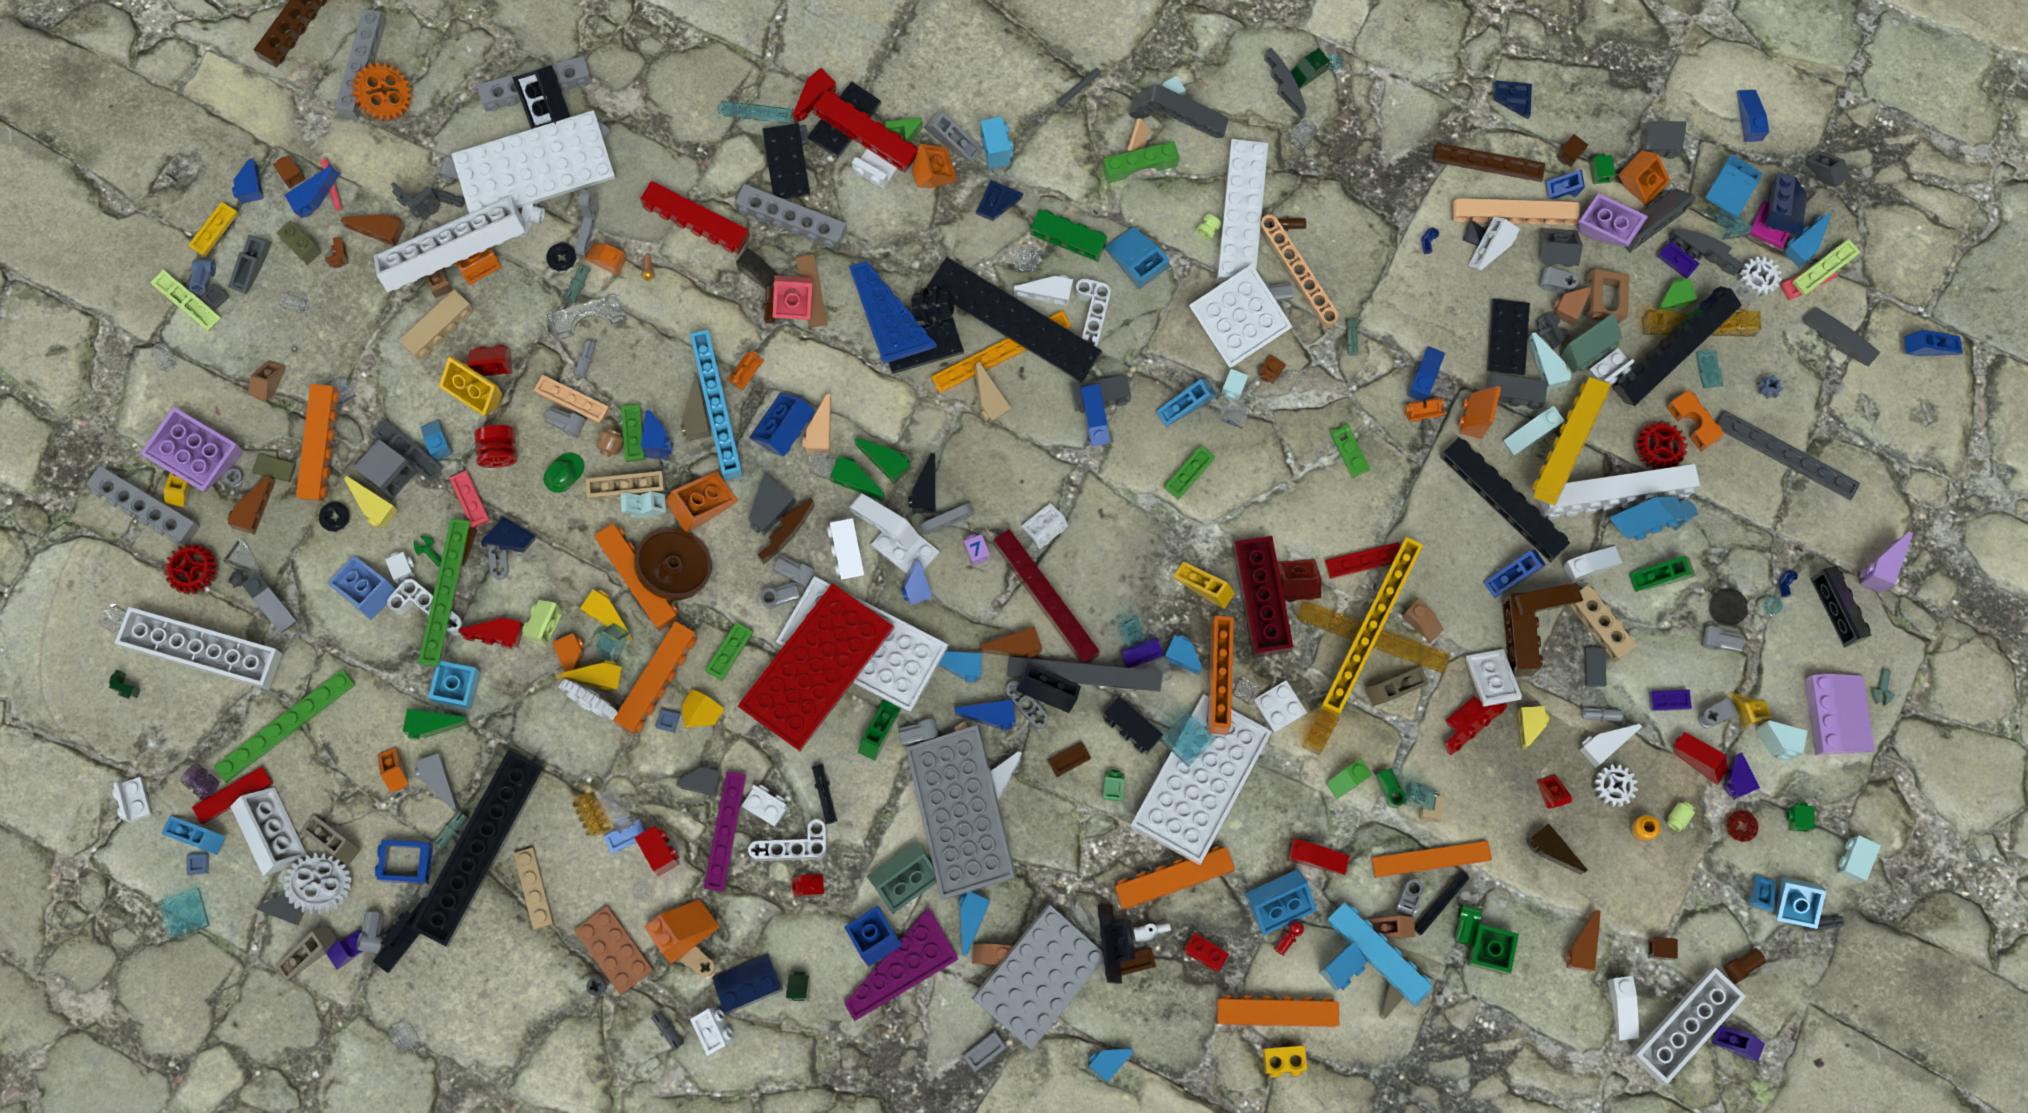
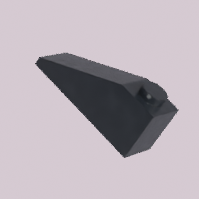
M935 453L930 454L912 489V496L908 498L909 507H912L913 513H936Z

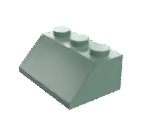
M1614 313L1570 342L1560 355L1573 373L1578 370L1584 371L1590 366L1589 363L1591 361H1599L1605 356L1604 353L1607 350L1611 352L1619 346L1618 342L1622 339V334Z
M916 842L866 876L892 914L937 883L934 867Z

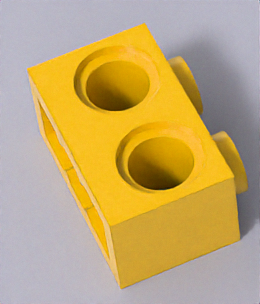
M1305 1046L1262 1050L1265 1074H1270V1078L1282 1077V1073L1290 1072V1076L1303 1075L1302 1071H1307ZM1293 1055L1300 1059L1298 1067H1294L1290 1063V1058ZM1272 1057H1276L1280 1061V1066L1277 1069L1270 1065Z

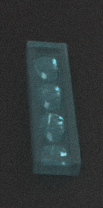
M722 100L718 106V114H723L725 117L741 116L743 119L758 118L761 121L775 120L778 123L791 122L794 110Z

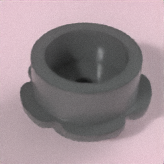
M236 569L231 574L228 583L232 584L233 588L241 587L246 581L245 572Z

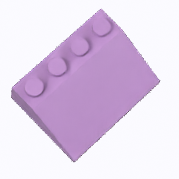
M173 407L140 454L205 492L234 465L243 450L236 443Z
M1819 674L1811 675L1805 679L1816 756L1875 752L1863 675Z

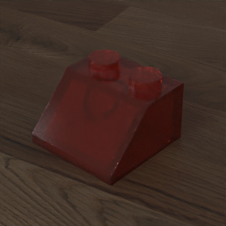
M1315 559L1278 562L1285 601L1293 602L1296 600L1321 598L1322 578Z

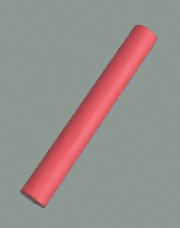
M327 158L320 160L323 170L329 166ZM334 183L329 192L335 210L339 211L342 209V205Z

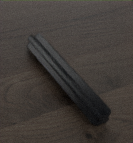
M1462 871L1415 925V932L1418 935H1422L1469 880L1470 877Z

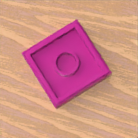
M1763 201L1748 234L1782 249L1790 233L1765 226L1768 202Z

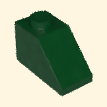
M1320 48L1304 57L1291 71L1299 89L1328 70L1330 60Z
M794 971V975H789L786 998L789 1001H809L810 976L806 975V972Z

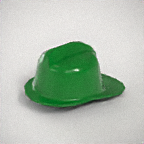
M570 452L559 456L549 465L544 473L543 480L547 489L554 493L565 492L584 472L585 465L583 459L579 455Z

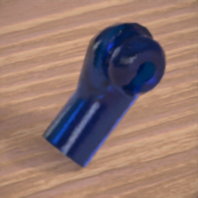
M1429 228L1421 237L1424 254L1433 252L1431 242L1436 237H1439L1438 229Z
M1793 570L1784 572L1778 581L1782 598L1791 596L1789 585L1798 578V574Z

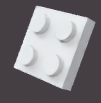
M1287 680L1253 700L1273 734L1307 714Z

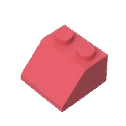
M774 275L772 318L810 320L812 277Z

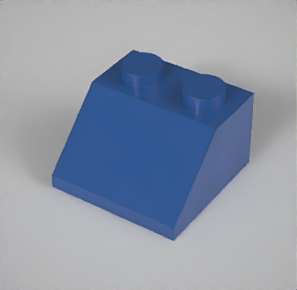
M646 410L641 449L646 458L668 460L669 454L673 453L671 438L650 410Z

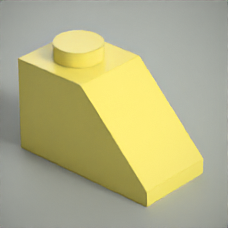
M1545 706L1521 707L1517 711L1522 749L1529 747L1547 726V723H1549V714L1547 711L1545 712Z

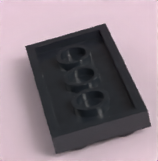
M852 81L839 96L841 100L850 102L855 106L856 110L865 112L870 117L881 105V100ZM822 119L808 135L809 140L836 158L840 157L853 140Z
M799 123L762 128L773 195L782 199L811 196Z
M1492 299L1487 371L1517 375L1525 374L1530 303Z
M953 317L945 319L944 323L935 322L930 325L921 326L927 332V335L935 341L937 347L888 362L891 373L895 374L964 354Z

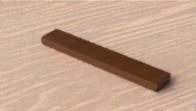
M1441 143L1436 144L1433 160L1436 163L1542 182L1545 163Z

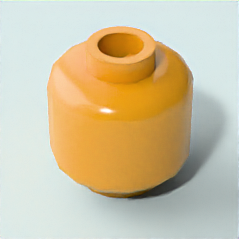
M1652 815L1640 816L1632 824L1633 835L1636 839L1643 842L1655 839L1661 829L1659 821Z

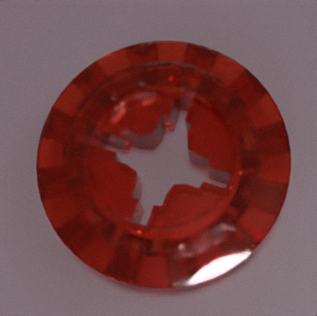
M1747 811L1734 812L1728 817L1726 824L1728 834L1733 837V840L1740 842L1750 841L1758 833V822ZM1739 821L1741 824L1748 823L1744 828L1745 832L1742 829L1736 830L1737 826H1739Z

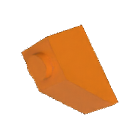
M593 243L585 257L586 261L617 276L627 261L623 251L608 244Z
M572 633L552 642L564 672L578 669L584 656L582 648L585 647L581 637L577 638Z
M396 747L377 754L380 775L390 793L401 790L409 785L407 772Z

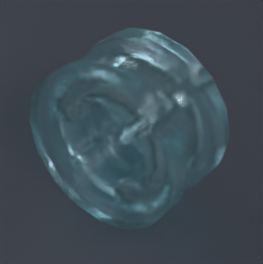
M1338 54L1328 56L1331 62L1329 63L1328 70L1330 72L1340 71L1343 63L1342 57ZM1332 60H1336V66H1333Z
M1771 597L1764 602L1763 607L1767 614L1776 615L1782 610L1783 603L1779 598ZM1775 602L1777 604L1775 607L1777 606L1778 608L1772 611L1770 609L1771 606H1768V604Z

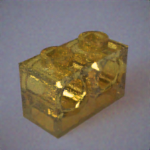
M1322 709L1302 747L1319 756L1340 718Z

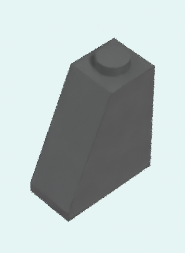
M767 473L763 476L749 516L751 529L757 534L761 532L764 536L796 503L794 497Z

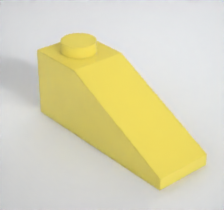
M346 476L344 479L363 514L368 518L367 522L375 528L380 526L384 529L398 510L392 504Z

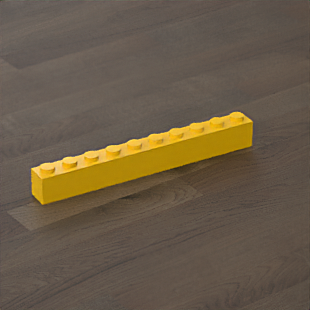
M1408 537L1404 539L1320 710L1336 718L1340 715L1419 556L1423 544Z

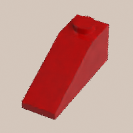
M1294 839L1291 842L1287 861L1346 875L1350 856L1314 843Z

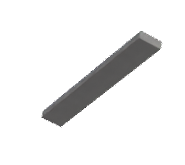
M1726 410L1722 412L1717 422L1721 426L1722 432L1844 498L1848 500L1853 499L1860 485L1858 481Z
M1010 657L1008 677L1020 678L1023 670L1029 663L1075 684L1161 692L1162 671Z

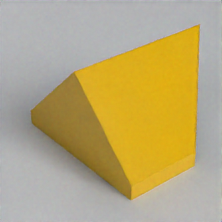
M691 689L681 705L684 727L715 726L725 709L707 695Z
M1730 692L1744 728L1773 719L1765 700L1758 701Z

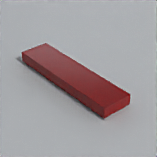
M1399 542L1325 560L1329 579L1391 565L1400 549Z
M262 766L194 805L192 809L200 824L203 825L231 809L230 806L240 796L264 790L272 785L273 782Z

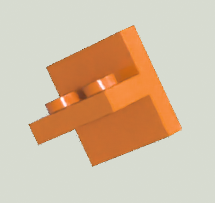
M491 248L471 255L466 260L456 262L468 285L501 268Z

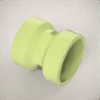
M1207 214L1203 224H1199L1196 231L1203 238L1211 240L1215 235V230H1219L1222 223L1217 217Z

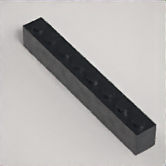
M1720 286L1714 289L1706 300H1703L1693 312L1685 317L1684 321L1675 326L1667 337L1661 339L1653 350L1647 352L1639 363L1635 364L1625 376L1618 380V383L1613 387L1624 403L1636 406L1742 306L1731 288Z
M1458 437L1442 453L1440 458L1550 563L1570 544L1568 537L1556 530L1554 524L1549 519H1545L1537 507L1531 506L1522 493L1515 491L1512 488V484L1507 479H1503L1495 467L1489 466L1480 453L1474 452L1466 440Z

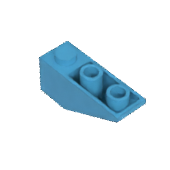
M1830 213L1824 217L1820 215L1813 222L1814 226L1811 228L1807 226L1798 239L1794 237L1786 244L1788 248L1784 253L1798 268L1818 252L1831 217Z

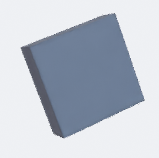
M661 709L656 729L675 733L680 713Z
M208 853L187 855V875L209 874Z

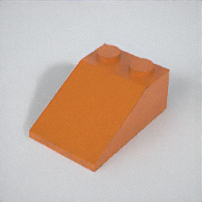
M1500 386L1471 393L1468 399L1465 398L1462 407L1465 413L1464 416L1460 417L1458 427H1461L1460 434L1479 439L1483 438L1494 421L1501 391Z
M715 471L671 491L665 503L685 532H689L737 503L738 500L719 472Z
M698 899L658 915L646 924L644 928L664 957L672 964L720 928V926L702 901Z

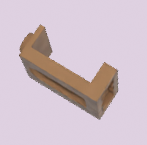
M1594 269L1587 274L1586 282L1592 283L1591 308L1585 314V317L1600 321L1614 313L1618 323L1628 317L1629 275ZM1603 285L1619 288L1618 308L1615 311H1609L1603 305Z

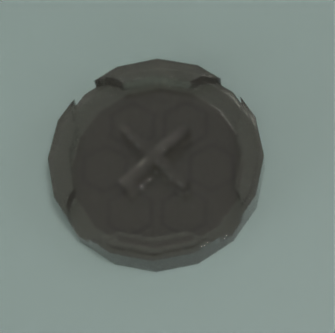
M1724 588L1712 595L1709 600L1708 609L1711 617L1717 623L1730 627L1739 624L1745 619L1748 614V603L1744 595L1738 590Z

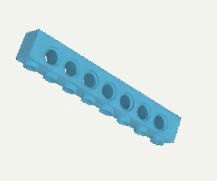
M709 330L691 333L690 337L723 478L727 481L743 477Z

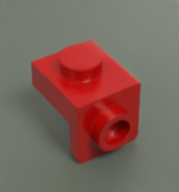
M823 874L794 877L792 882L794 897L823 895Z

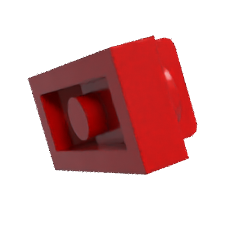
M1556 775L1537 780L1548 809L1572 803V796Z

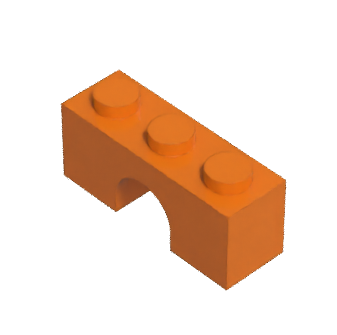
M1690 390L1671 401L1666 407L1677 422L1684 418H1691L1696 422L1697 430L1690 436V439L1700 452L1724 435L1721 426L1713 421L1709 411L1702 407L1698 397L1691 393Z

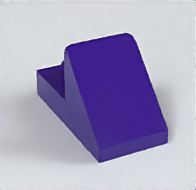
M357 930L343 941L337 940L326 952L336 970L364 952L356 949L361 930Z

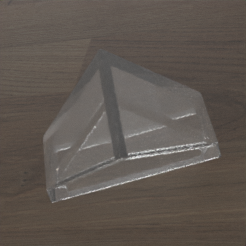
M242 538L239 539L223 561L234 570L244 571L251 575L259 573L263 576L264 574L248 544Z

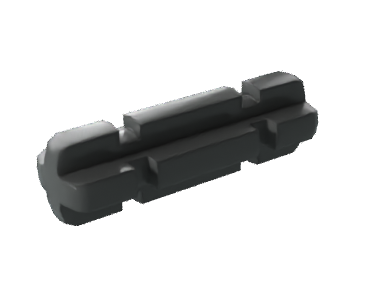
M430 188L435 197L439 199L438 201L450 205L455 204V206L460 208L463 207L465 203L463 197L455 196V194L442 190L438 191L436 188Z
M1843 917L1822 918L1819 920L1817 929L1804 926L1806 932L1842 927L1844 926Z

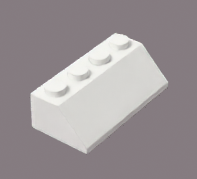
M275 787L242 795L230 806L263 876L279 872L291 866L292 863L298 862L299 858H306L307 854Z

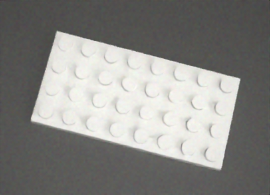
M594 110L557 121L556 124L553 122L452 153L469 214L508 196L512 197L517 208H521L616 179Z
M815 576L813 577L776 641L778 645L783 647L831 584ZM849 594L894 626V630L853 684L912 713L949 645Z
M1205 694L1202 695L1130 826L1198 865H1201L1272 733L1271 730L1231 709V728L1228 734H1208L1209 697Z

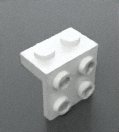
M866 149L860 159L855 157L852 161L853 172L856 175L864 177L872 184L885 189L897 171L896 167Z

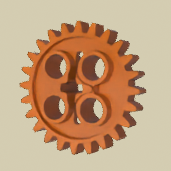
M376 62L374 67L369 63L367 68L363 66L361 72H357L356 76L358 78L355 77L353 79L355 84L351 86V89L355 90V92L351 96L357 97L354 104L360 103L358 110L364 109V116L370 113L371 120L377 116L378 122L383 117L386 122L390 120V117L394 121L397 116L401 117L403 112L408 110L406 106L411 105L409 99L413 95L409 94L412 88L407 87L410 81H404L403 78L406 74L399 75L400 69L394 71L393 64L387 68L386 62L382 66ZM385 79L391 80L393 86L388 85ZM367 81H372L375 87L369 86ZM389 97H393L396 100V104L392 103ZM371 98L376 99L378 105L373 104Z

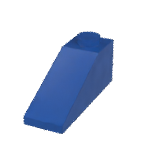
M1756 89L1738 90L1737 97L1744 142L1763 141L1769 133L1767 114Z
M330 165L285 194L294 213L304 218L310 216L313 211L318 209L339 177L340 172Z
M1919 330L1904 337L1907 355L1920 357L1963 354L1961 338L1957 335Z
M1430 346L1427 347L1407 396L1424 403L1426 402L1443 361L1444 352Z
M1100 384L1081 386L1088 441L1091 446L1110 443Z
M1536 549L1530 550L1487 579L1484 584L1493 597L1496 598L1545 567L1546 564Z
M1013 699L954 708L955 715L996 729L1001 728L1002 731L1011 730L1012 726H1016Z

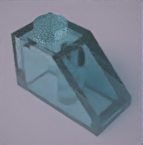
M615 623L603 630L596 645L598 655L605 660L617 663L630 633Z

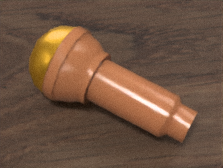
M649 253L645 254L644 269L641 274L645 281H651L655 276L651 267Z

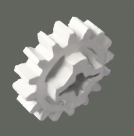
M1757 256L1754 261L1749 259L1747 264L1745 263L1742 267L1743 270L1739 275L1743 277L1740 279V282H1745L1743 289L1748 287L1749 294L1755 292L1757 297L1761 293L1765 297L1768 293L1771 295L1780 286L1779 283L1782 281V278L1778 276L1782 272L1776 270L1778 265H1772L1773 260L1767 262L1766 257L1760 260Z
M1612 764L1609 766V770L1605 767L1601 769L1602 773L1599 772L1596 775L1599 780L1594 781V784L1598 785L1594 791L1600 792L1597 798L1603 797V804L1610 802V806L1614 807L1617 803L1618 807H1622L1623 802L1627 805L1630 803L1629 799L1636 797L1633 792L1638 791V788L1634 787V784L1638 783V781L1632 780V777L1635 775L1634 773L1630 775L1627 773L1629 768L1621 770L1622 767L1619 764L1615 769ZM1617 783L1619 786L1615 789L1613 785Z

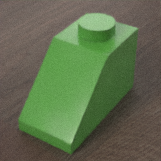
M1683 278L1672 282L1656 311L1657 315L1692 306L1698 298L1690 279L1683 280Z
M1359 759L1326 782V785L1335 798L1339 799L1369 779L1372 773L1363 760Z

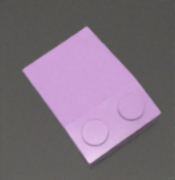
M1598 193L1579 220V233L1597 241L1628 247L1648 216Z
M1909 531L1867 567H1864L1860 573V578H1862L1860 585L1879 593H1883L1894 586L1913 533Z

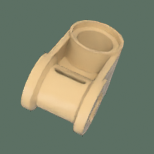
M696 946L679 958L685 966L692 969L703 979H711L716 974V967L712 960L704 955ZM703 966H706V967L709 966L710 971H709V972H707V971H704V972H703L702 967H703Z

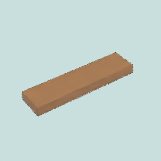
M814 254L796 257L799 277H812L811 314L808 326L809 328L827 325Z

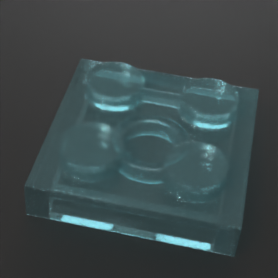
M1188 712L1160 739L1187 767L1216 740Z
M196 887L158 901L167 935L171 940L210 926L200 888Z

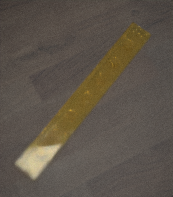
M1305 601L1297 618L1298 621L1354 641L1362 625V622ZM1381 630L1373 647L1376 650L1441 674L1444 673L1450 656Z

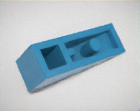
M1200 379L1156 412L1167 427L1201 408L1218 395L1208 380Z
M946 651L938 666L961 679H965V682L976 683L977 680H981L982 653Z
M173 816L169 817L162 832L165 836L216 855L226 837Z
M969 892L967 895L963 894L958 904L961 906L962 955L964 957L968 955L990 904L989 899L973 892Z

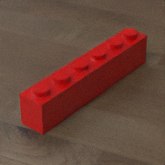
M825 90L814 105V115L902 172L906 173L916 159L918 149H916L913 143L904 141L896 132H890L882 123H876L867 113L859 112L853 104L844 102L836 93H830Z
M653 181L649 183L640 198L642 206L646 211L658 213L662 219L666 221L671 220L682 229L687 228L694 235L707 238L713 245L719 244L723 246L729 253L735 252L740 254L750 237L748 229Z

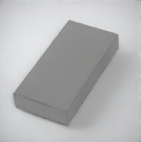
M994 1031L963 1055L973 1071L976 1072L1007 1047Z

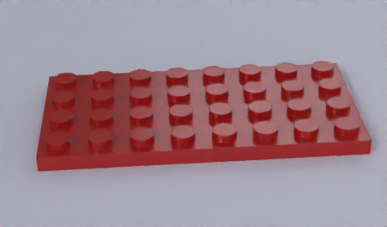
M832 583L738 704V708L801 752L894 630V626Z

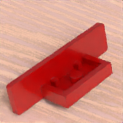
M1473 696L1446 719L1447 725L1457 732L1445 742L1447 753L1453 755L1459 751L1466 742L1473 739L1484 727H1487L1495 717L1502 714L1507 708V703L1483 707L1482 702Z

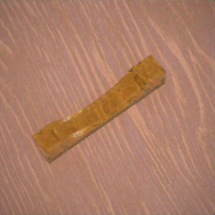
M1648 309L1642 317L1643 335H1669L1675 326L1685 320L1687 315L1669 310ZM1760 311L1735 312L1710 336L1755 337L1761 330Z

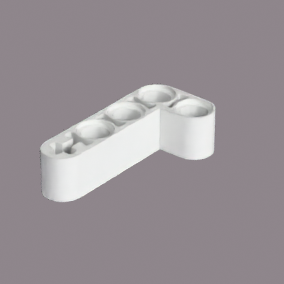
M1080 279L1076 284L1075 295L1079 300L1091 303L1082 339L1087 342L1089 338L1092 339V345L1098 348L1111 289L1108 284ZM1085 287L1088 291L1081 292L1079 289ZM1105 292L1107 295L1101 297L1097 293ZM1096 308L1101 309L1102 313L1097 314L1093 310ZM1096 326L1098 329L1096 331H1092L1089 329V327Z
M862 493L848 507L857 517L890 536L905 551H908L919 538L918 533L907 520Z
M407 579L390 595L387 604L397 615L405 614L415 604L429 616L433 595L413 579ZM415 586L414 592L407 593L409 587ZM430 598L427 605H422L423 599ZM401 600L402 605L399 608H394L395 603ZM451 611L450 620L457 624V627L455 628L449 624L447 631L454 636L461 635L458 631L461 628H465V624Z
M815 819L808 824V839L754 841L749 845V855L755 861L822 859L827 853L826 826L823 821ZM821 825V833H812L813 826ZM801 845L803 851L798 855L793 854V847ZM821 845L823 847L822 852L814 854L812 852L813 846ZM766 846H769V856H767L766 852H759L758 856L753 852L757 847H760L761 850H767ZM774 847H783V852L780 855H774Z

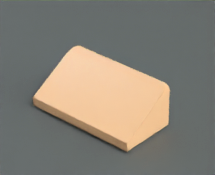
M1140 118L1136 121L1127 152L1145 147L1150 129Z

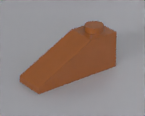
M394 215L342 217L340 220L345 228L391 246L397 245L405 229L401 219Z
M265 476L234 506L233 511H230L228 515V525L233 529L255 535L275 484L271 477Z
M1034 626L981 644L980 652L1032 659L1040 655L1042 646Z
M1600 910L1593 911L1568 948V951L1565 952L1564 961L1567 963L1568 969L1587 972L1595 971Z

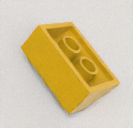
M448 357L438 387L483 416L496 410L502 396L499 387L454 357Z

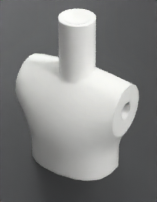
M1170 923L1161 925L1146 924L1140 927H1133L1136 942L1149 941L1156 937L1158 933L1171 931Z

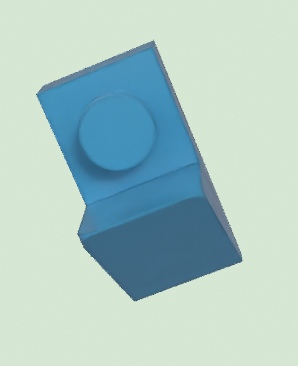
M1756 875L1753 880V893L1748 899L1747 904L1763 911H1773L1776 882Z

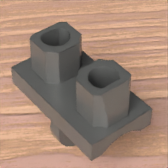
M1548 311L1536 321L1540 330L1538 335L1541 338H1545L1552 350L1556 349L1570 336L1567 329L1560 330L1558 327L1560 317L1557 313L1551 314Z

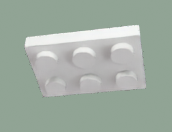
M883 532L871 544L872 548L906 575L914 559L918 558L921 561L925 571L940 553L939 550L920 535L908 551L900 548L890 536Z
M1504 649L1466 656L1465 661L1483 707L1521 700L1522 694Z

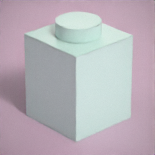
M1231 369L1221 395H1224L1230 401H1239L1248 375Z

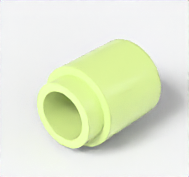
M1678 802L1668 816L1667 825L1673 830L1681 832L1695 814L1693 806L1687 802Z

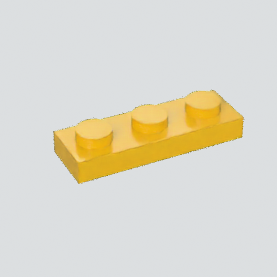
M221 202L188 244L189 248L206 257L239 213Z

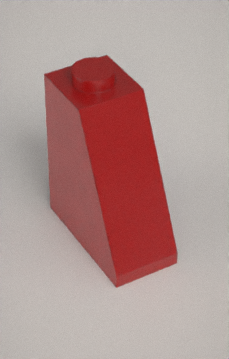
M1686 732L1681 737L1678 736L1674 741L1673 746L1676 756L1714 784L1718 785L1728 772L1726 754Z

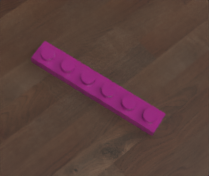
M726 772L704 889L724 892L747 777L745 774Z

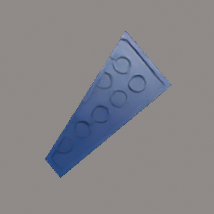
M867 261L849 266L883 364L937 347L935 341L927 335L924 328L917 323L914 316L898 297L896 298L892 290L885 285Z

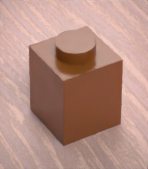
M289 155L281 157L273 164L289 189L305 180Z

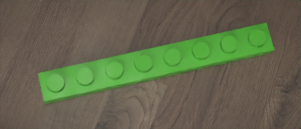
M450 519L418 661L419 665L439 667L470 530V521Z
M343 669L216 764L214 766L215 770L224 782L228 783L352 689L355 684Z

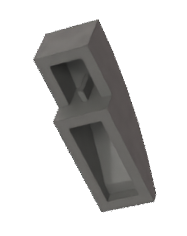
M248 235L243 253L239 252L228 288L247 294L263 266L272 242Z

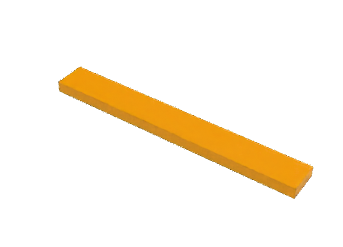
M1063 310L1048 317L1066 329L1072 328ZM1006 338L931 376V380L939 394L975 377L976 363L980 362L985 371L1027 350Z

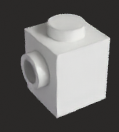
M395 552L389 556L390 558L385 559L392 578L397 584L416 577L412 568L415 564L411 556H407L404 552Z

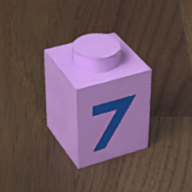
M982 534L968 536L964 541V547L972 566L990 560V553Z

